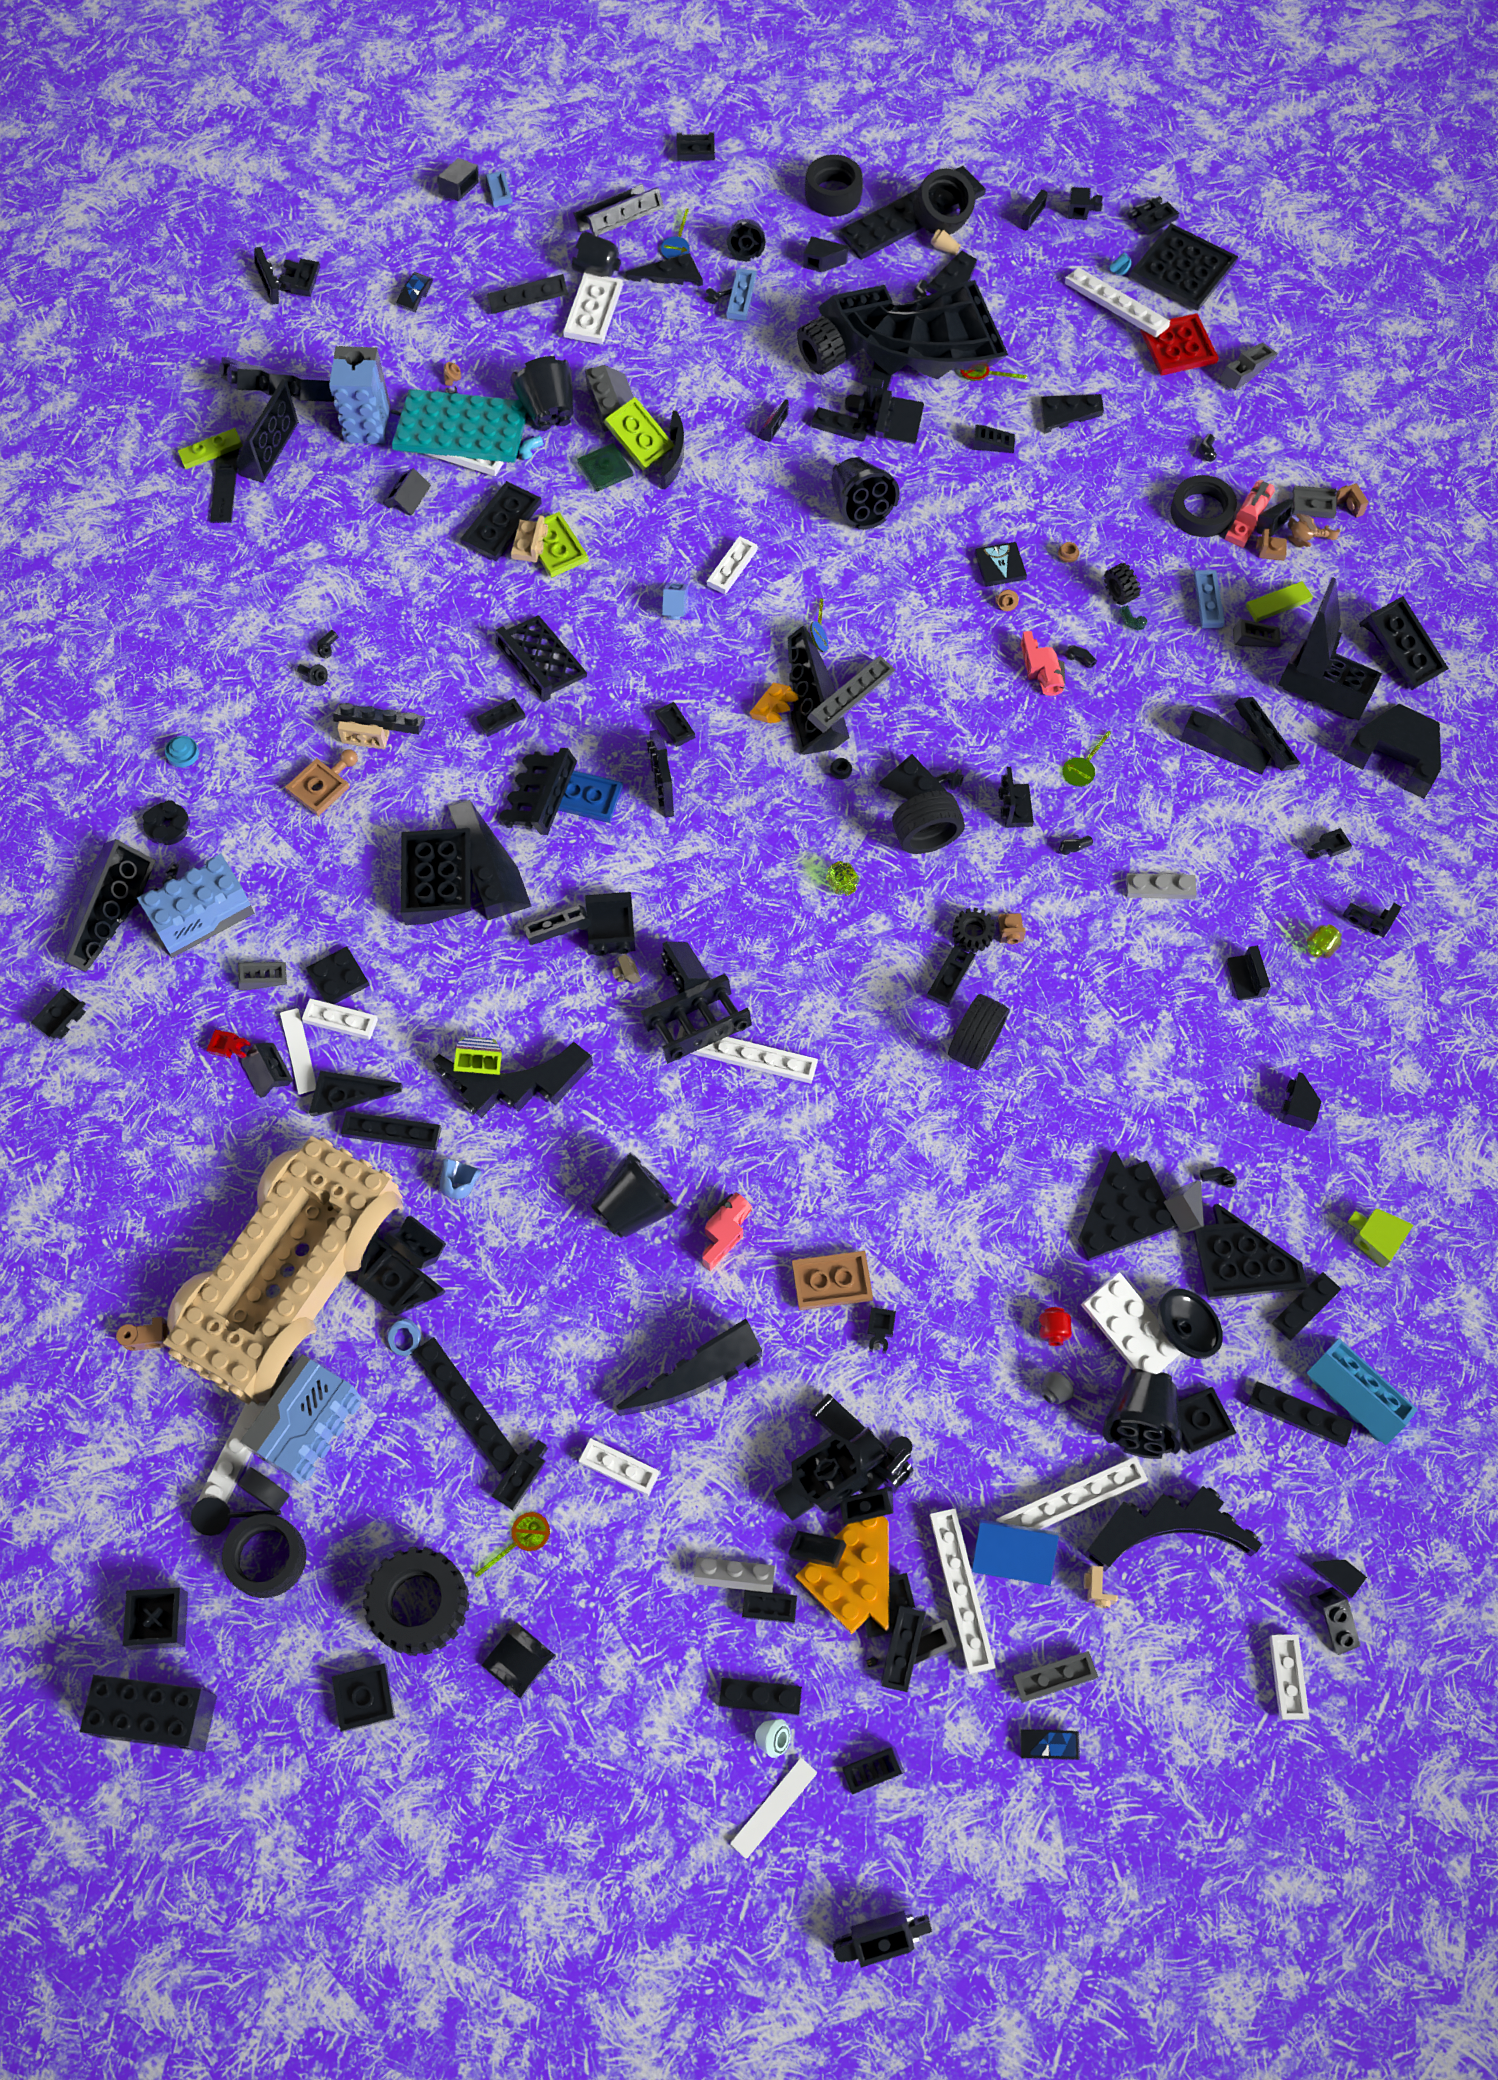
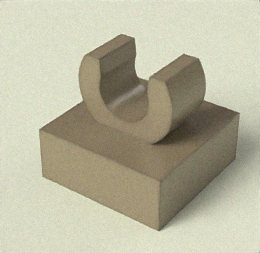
M627 954L618 957L620 966L611 970L614 978H618L619 982L628 979L633 984L642 981L634 960Z

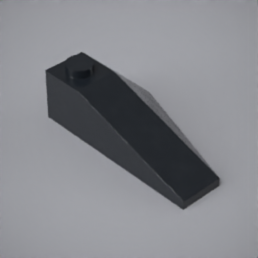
M1196 706L1192 711L1180 739L1181 742L1261 775L1271 757L1220 715L1200 706Z

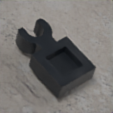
M871 1307L867 1334H872L874 1337L869 1342L870 1352H873L874 1344L880 1343L883 1346L882 1354H886L888 1341L885 1337L892 1338L896 1311Z

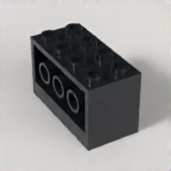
M93 1675L79 1732L101 1739L205 1752L217 1695L200 1688Z

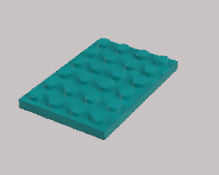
M409 389L392 447L396 451L443 456L451 455L515 463L528 413L520 400Z

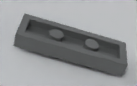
M1089 1651L1012 1676L1021 1704L1099 1678Z

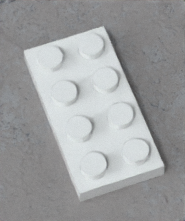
M584 273L563 331L564 337L603 344L623 287V280Z
M1120 1272L1115 1273L1081 1304L1132 1369H1142L1145 1372L1158 1374L1181 1354L1166 1339L1157 1317Z

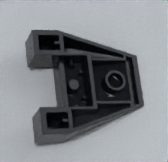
M1397 704L1358 730L1343 761L1363 770L1373 750L1380 751L1415 768L1404 790L1425 799L1441 770L1440 722L1402 704Z

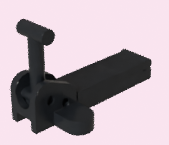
M874 363L871 376H863L862 385L867 386L866 391H864L862 396L848 395L845 398V409L848 412L858 414L859 419L868 418L874 423L873 427L876 428L884 390H889L893 375L890 376L879 365Z
M829 1393L810 1411V1415L831 1435L836 1433L849 1440L865 1429ZM904 1436L897 1437L886 1448L879 1441L888 1458L868 1471V1485L860 1489V1493L877 1490L882 1484H885L887 1487H892V1491L895 1494L912 1476L914 1469L907 1462L911 1457L910 1453L913 1447L909 1438Z

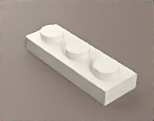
M739 536L707 580V586L726 595L756 553L758 545Z
M314 999L309 1000L302 1017L303 1023L370 1040L378 1020L376 1015Z
M591 1438L579 1460L580 1464L648 1497L660 1474L659 1470Z
M1271 1635L1269 1639L1280 1720L1309 1719L1299 1636Z

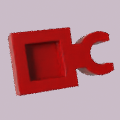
M215 1029L206 1051L212 1055L231 1058L232 1053L240 1058H245L246 1054L240 1051V1049L245 1045L251 1046V1043L245 1038H239L235 1033Z

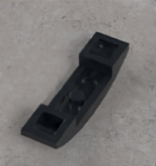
M675 410L672 412L670 422V440L675 441L672 460H663L661 489L668 488L675 480L684 459V429L680 415Z

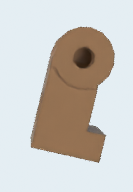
M163 1317L152 1318V1325L137 1327L131 1324L123 1325L117 1331L116 1338L119 1344L129 1351L167 1347L163 1342L169 1335L167 1321Z

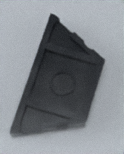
M376 1236V1239L370 1240L367 1254H365L363 1259V1268L359 1273L356 1284L394 1316L442 1296L445 1293V1290L421 1270L412 1266L402 1255L393 1251L378 1236Z

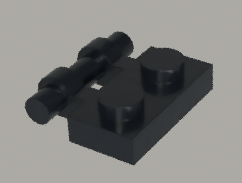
M1161 196L1148 199L1143 205L1133 207V210L1128 212V217L1130 220L1136 217V224L1147 235H1150L1177 220L1179 212L1168 201L1162 204L1163 200Z

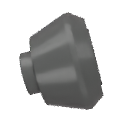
M1057 1371L1046 1373L1041 1385V1395L1048 1403L1061 1404L1073 1398L1074 1388L1065 1376Z

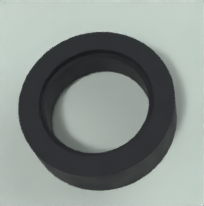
M1209 475L1192 476L1178 485L1171 504V516L1175 524L1182 531L1196 537H1213L1221 534L1230 526L1237 507V498L1233 489L1217 477ZM1194 494H1206L1220 502L1223 513L1215 518H1200L1191 514L1186 509L1184 500Z

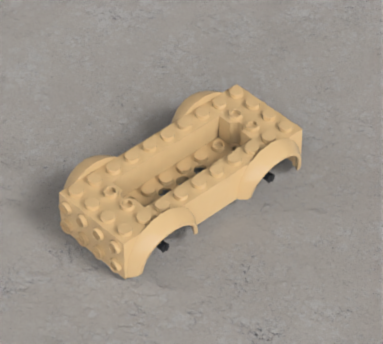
M310 1136L303 1148L292 1149L277 1156L267 1166L260 1179L257 1190L258 1211L215 1271L194 1275L183 1284L173 1298L167 1320L170 1334L163 1342L170 1349L168 1354L177 1359L176 1361L187 1369L192 1368L197 1371L196 1373L208 1381L211 1379L228 1393L231 1391L237 1395L238 1399L248 1405L251 1401L258 1405L260 1402H268L273 1396V1388L283 1366H288L290 1364L288 1360L292 1361L293 1359L291 1356L293 1351L309 1334H315L317 1331L313 1320L347 1271L359 1270L366 1247L370 1240L376 1239V1236L379 1234L378 1227L393 1210L398 1208L401 1211L404 1207L401 1200L403 1197L398 1191L399 1186L392 1181L393 1177L382 1169L379 1172L372 1169L373 1166L364 1159L358 1161L352 1158L353 1155L343 1148H340V1150L335 1149L333 1144L323 1137L319 1140ZM300 1244H307L309 1246V1251L304 1256H297L295 1253L297 1246ZM293 1266L295 1268L291 1276L283 1277V1271L287 1267ZM272 1285H278L280 1287L278 1296L274 1298L267 1297L266 1291Z

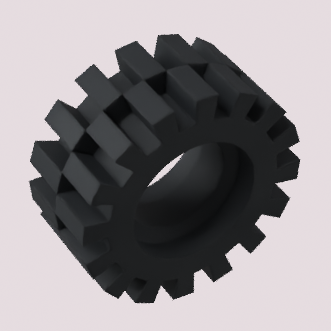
M1120 563L1106 570L1104 574L1106 578L1104 583L1107 584L1105 586L1106 590L1109 589L1110 592L1108 594L1113 596V601H1116L1118 605H1125L1140 596L1139 592H1141V588L1138 587L1140 583L1136 580L1138 578L1137 575L1134 576V570H1130V566L1126 565V563Z
M968 908L965 913L961 911L959 916L955 918L952 937L955 944L959 943L960 947H966V952H969L970 948L973 949V953H977L978 948L983 951L985 946L988 948L993 940L995 922L994 919L991 920L990 914L985 916V910L983 909L979 913L977 912L978 908H974L973 912ZM969 924L978 925L982 929V934L970 936L965 932V927Z

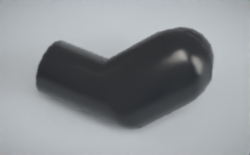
M919 280L912 293L915 300L927 296L925 291L928 285L927 281Z
M1207 434L1198 448L1201 456L1204 459L1206 458L1208 462L1214 461L1217 457V453L1214 452L1212 447L1215 441V437L1212 434Z
M1071 645L1065 651V656L1069 660H1074L1077 656L1089 668H1092L1097 663L1094 656L1085 648Z
M1222 1166L1200 1170L1202 1182L1215 1180L1226 1188H1232L1237 1183L1235 1175Z

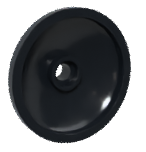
M1173 1289L1161 1297L1157 1308L1158 1321L1164 1336L1173 1347L1181 1353L1196 1359L1209 1358L1219 1351L1223 1341L1222 1327L1216 1313L1203 1298L1186 1289Z

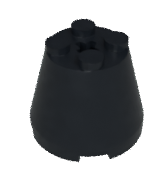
M555 356L536 358L526 362V367L519 372L514 371L512 373L510 382L513 391L540 431H546L556 424L566 426L571 422L570 418L574 413L572 373L566 359L563 361L556 360Z
M861 457L846 459L833 467L831 484L840 514L846 523L857 527L859 530L872 529L886 521L885 517L894 506L897 507L899 502L900 490L896 480L887 471L863 460Z
M632 1152L628 1153L621 1160L595 1197L594 1203L591 1204L592 1209L599 1216L602 1215L608 1220L606 1226L609 1230L620 1238L623 1236L627 1237L671 1215L679 1208L676 1203L671 1202L672 1196L659 1180L644 1165L640 1164L641 1161Z
M1132 1369L1131 1374L1127 1376L1105 1418L1102 1430L1104 1439L1108 1443L1114 1442L1125 1447L1124 1453L1142 1458L1162 1459L1163 1454H1177L1181 1448L1182 1431L1177 1387L1172 1382V1376L1164 1372L1155 1374L1145 1372L1142 1369Z

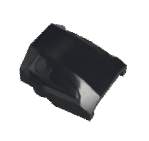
M516 1623L481 1666L522 1700L525 1696L524 1693H527L531 1684L535 1683V1679L539 1674H542L543 1670L551 1663V1660H554L557 1656L521 1625Z

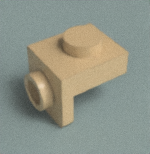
M1092 1566L1088 1573H1084L1083 1586L1084 1589H1088L1087 1602L1094 1603V1606L1097 1608H1111V1605L1118 1601V1595L1102 1594L1103 1567Z

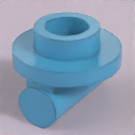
M1123 252L1109 266V269L1119 276L1129 271L1131 259Z

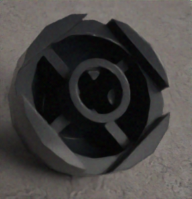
M746 218L740 219L733 223L728 230L727 247L735 259L748 262L756 256L758 258L764 251L766 244L764 231L756 221Z

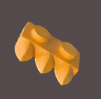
M773 682L749 713L752 719L767 723H777L782 721L778 713L790 710V706L786 702H793L799 698L790 686Z

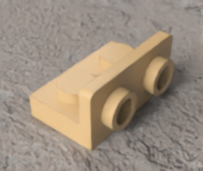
M539 515L538 522L520 520L511 552L512 559L537 562L539 554L543 553V537H547L548 525L544 522V516Z
M339 721L337 728L342 743L379 749L386 748L390 733L389 730L377 725H362L351 721Z

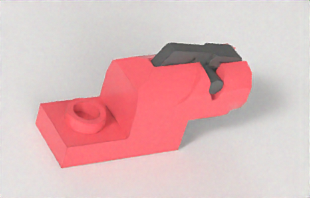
M1264 480L1255 482L1238 511L1234 523L1226 534V541L1242 548L1245 547L1257 527L1258 515L1264 512L1274 494L1275 488L1272 484L1266 483Z
M1024 631L1020 645L1028 679H1038L1043 693L1047 696L1061 694L1065 687L1064 662L1058 660L1052 647L1038 648L1037 639L1033 638L1032 631Z
M737 1192L730 1194L707 1212L709 1220L705 1226V1235L715 1243V1245L710 1244L702 1254L703 1266L709 1271L743 1238V1228L740 1226L752 1211V1207Z

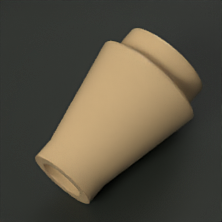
M938 229L931 241L935 249L951 253L955 256L961 247V244L957 243L945 230L941 231Z

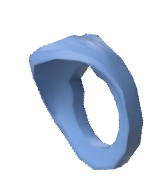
M406 1318L397 1320L388 1331V1343L391 1350L397 1355L406 1357L413 1354V1351L419 1348L421 1333L418 1326ZM400 1328H408L413 1336V1345L406 1351L398 1349L395 1345V1335Z

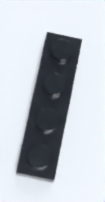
M564 274L487 293L491 312L495 314L568 295Z
M1254 697L1239 698L1234 703L1239 711V715L1245 719L1252 733L1257 736L1263 748L1269 753L1275 765L1281 771L1296 769L1301 764Z
M340 703L333 713V722L351 721L362 725H377L386 730L419 734L425 725V716L415 713L396 712L391 709L381 710L371 706L361 707L351 703Z
M346 1111L341 1135L346 1138L437 1151L442 1128L438 1124Z
M1258 1381L1254 1384L1247 1407L1342 1448L1347 1446L1354 1425L1352 1421Z

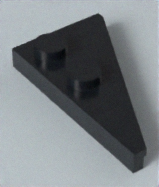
M690 253L625 271L627 280L641 282V278L653 279L654 283L683 285L684 281L697 282V286L703 285V279Z
M320 1071L309 1114L315 1117L402 1092L403 1085L399 1082Z

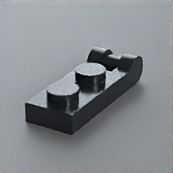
M821 407L817 408L811 421L812 428L860 442L865 440L867 436L866 431L872 425L871 420L868 418L859 419Z
M578 905L522 926L531 946L578 928L585 930L590 927L591 922L585 908Z
M956 944L927 993V998L947 1008L976 957L975 953H967ZM958 958L964 961L963 964L956 961V959Z

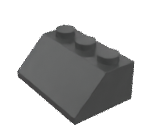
M606 365L585 369L587 389L604 432L610 431L604 424V420L634 398L626 375Z

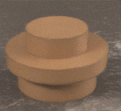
M1066 542L1060 546L1058 556L1062 561L1071 563L1078 559L1079 549L1075 543Z

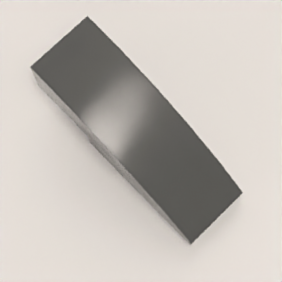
M1262 342L1242 352L1238 360L1226 365L1220 380L1233 390H1237L1268 366L1278 353Z

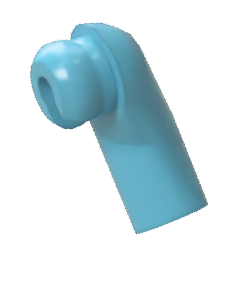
M539 435L523 442L519 449V454H521L523 460L532 457L533 454L530 450L543 445L541 436Z

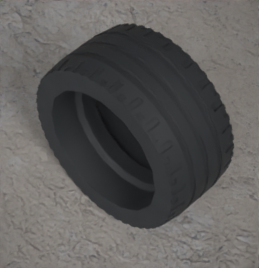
M838 154L824 155L815 159L808 167L805 177V196L811 209L825 216L838 217L847 215L858 207L863 189V175L859 165L849 157ZM827 181H840L849 187L835 191L827 190L819 185Z
M941 168L931 172L918 187L913 201L914 213L920 225L932 234H935L938 229L941 231L945 230L949 235L957 232L969 219L975 206V192L972 184L962 173L950 168ZM941 188L953 194L959 204V215L949 217L936 211L930 203L929 190Z
M932 791L919 794L901 804L892 816L893 827L903 850L910 854H924L941 849L955 841L965 829L959 805L954 796L947 791Z
M978 994L965 1013L952 1039L948 1056L967 1067L969 1066V1068L979 1070L994 1047L1007 1020L1010 1009L1000 1002L994 1001L990 997L988 998V996Z
M270 1514L253 1515L239 1522L231 1530V1533L228 1534L222 1549V1564L229 1581L243 1593L257 1598L276 1597L291 1589L300 1579L306 1565V1547L299 1531L284 1518ZM271 1530L278 1532L286 1538L289 1545V1558L286 1566L278 1576L268 1581L256 1582L250 1580L243 1574L240 1567V1556L245 1544L262 1531Z

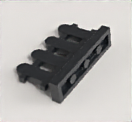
M560 748L559 752H554L553 755H542L540 751H535L534 755L529 754L523 758L522 763L527 768V772L519 773L515 777V782L520 789L508 794L507 800L512 805L511 810L506 809L502 811L499 816L507 828H512L513 825H524L526 829L531 830L534 826L540 835L549 834L577 763L576 758L568 748ZM536 770H547L545 774L535 773ZM528 788H539L538 792H527ZM521 806L532 807L530 811L520 810Z

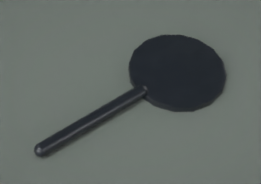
M207 1497L201 1499L193 1507L191 1522L197 1532L213 1536L220 1534L227 1528L230 1518L251 1517L258 1514L280 1515L281 1510L278 1512L267 1510L230 1513V1508L225 1501L217 1497Z

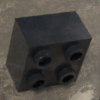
M180 1587L126 1590L123 1646L130 1650L185 1647L188 1592Z

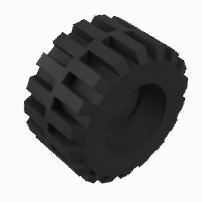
M819 316L798 329L797 342L805 362L815 373L823 375L844 363L846 352L843 340L829 319Z

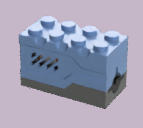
M335 346L329 386L331 394L334 396L335 409L338 411L339 424L342 425L344 443L385 444V434L391 405L378 348Z
M222 854L207 860L206 865L199 869L192 868L185 872L184 877L178 880L172 879L164 883V887L158 891L151 890L137 898L172 958L255 914L242 886Z
M302 1354L240 1442L252 1454L302 1485L304 1480H309L315 1471L313 1464L317 1458L320 1457L322 1459L329 1452L331 1445L328 1443L334 1435L338 1437L343 1432L346 1423L343 1421L347 1415L355 1414L360 1407L361 1396L353 1385Z

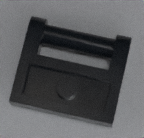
M676 132L677 161L715 160L714 132H709V134H682V132Z

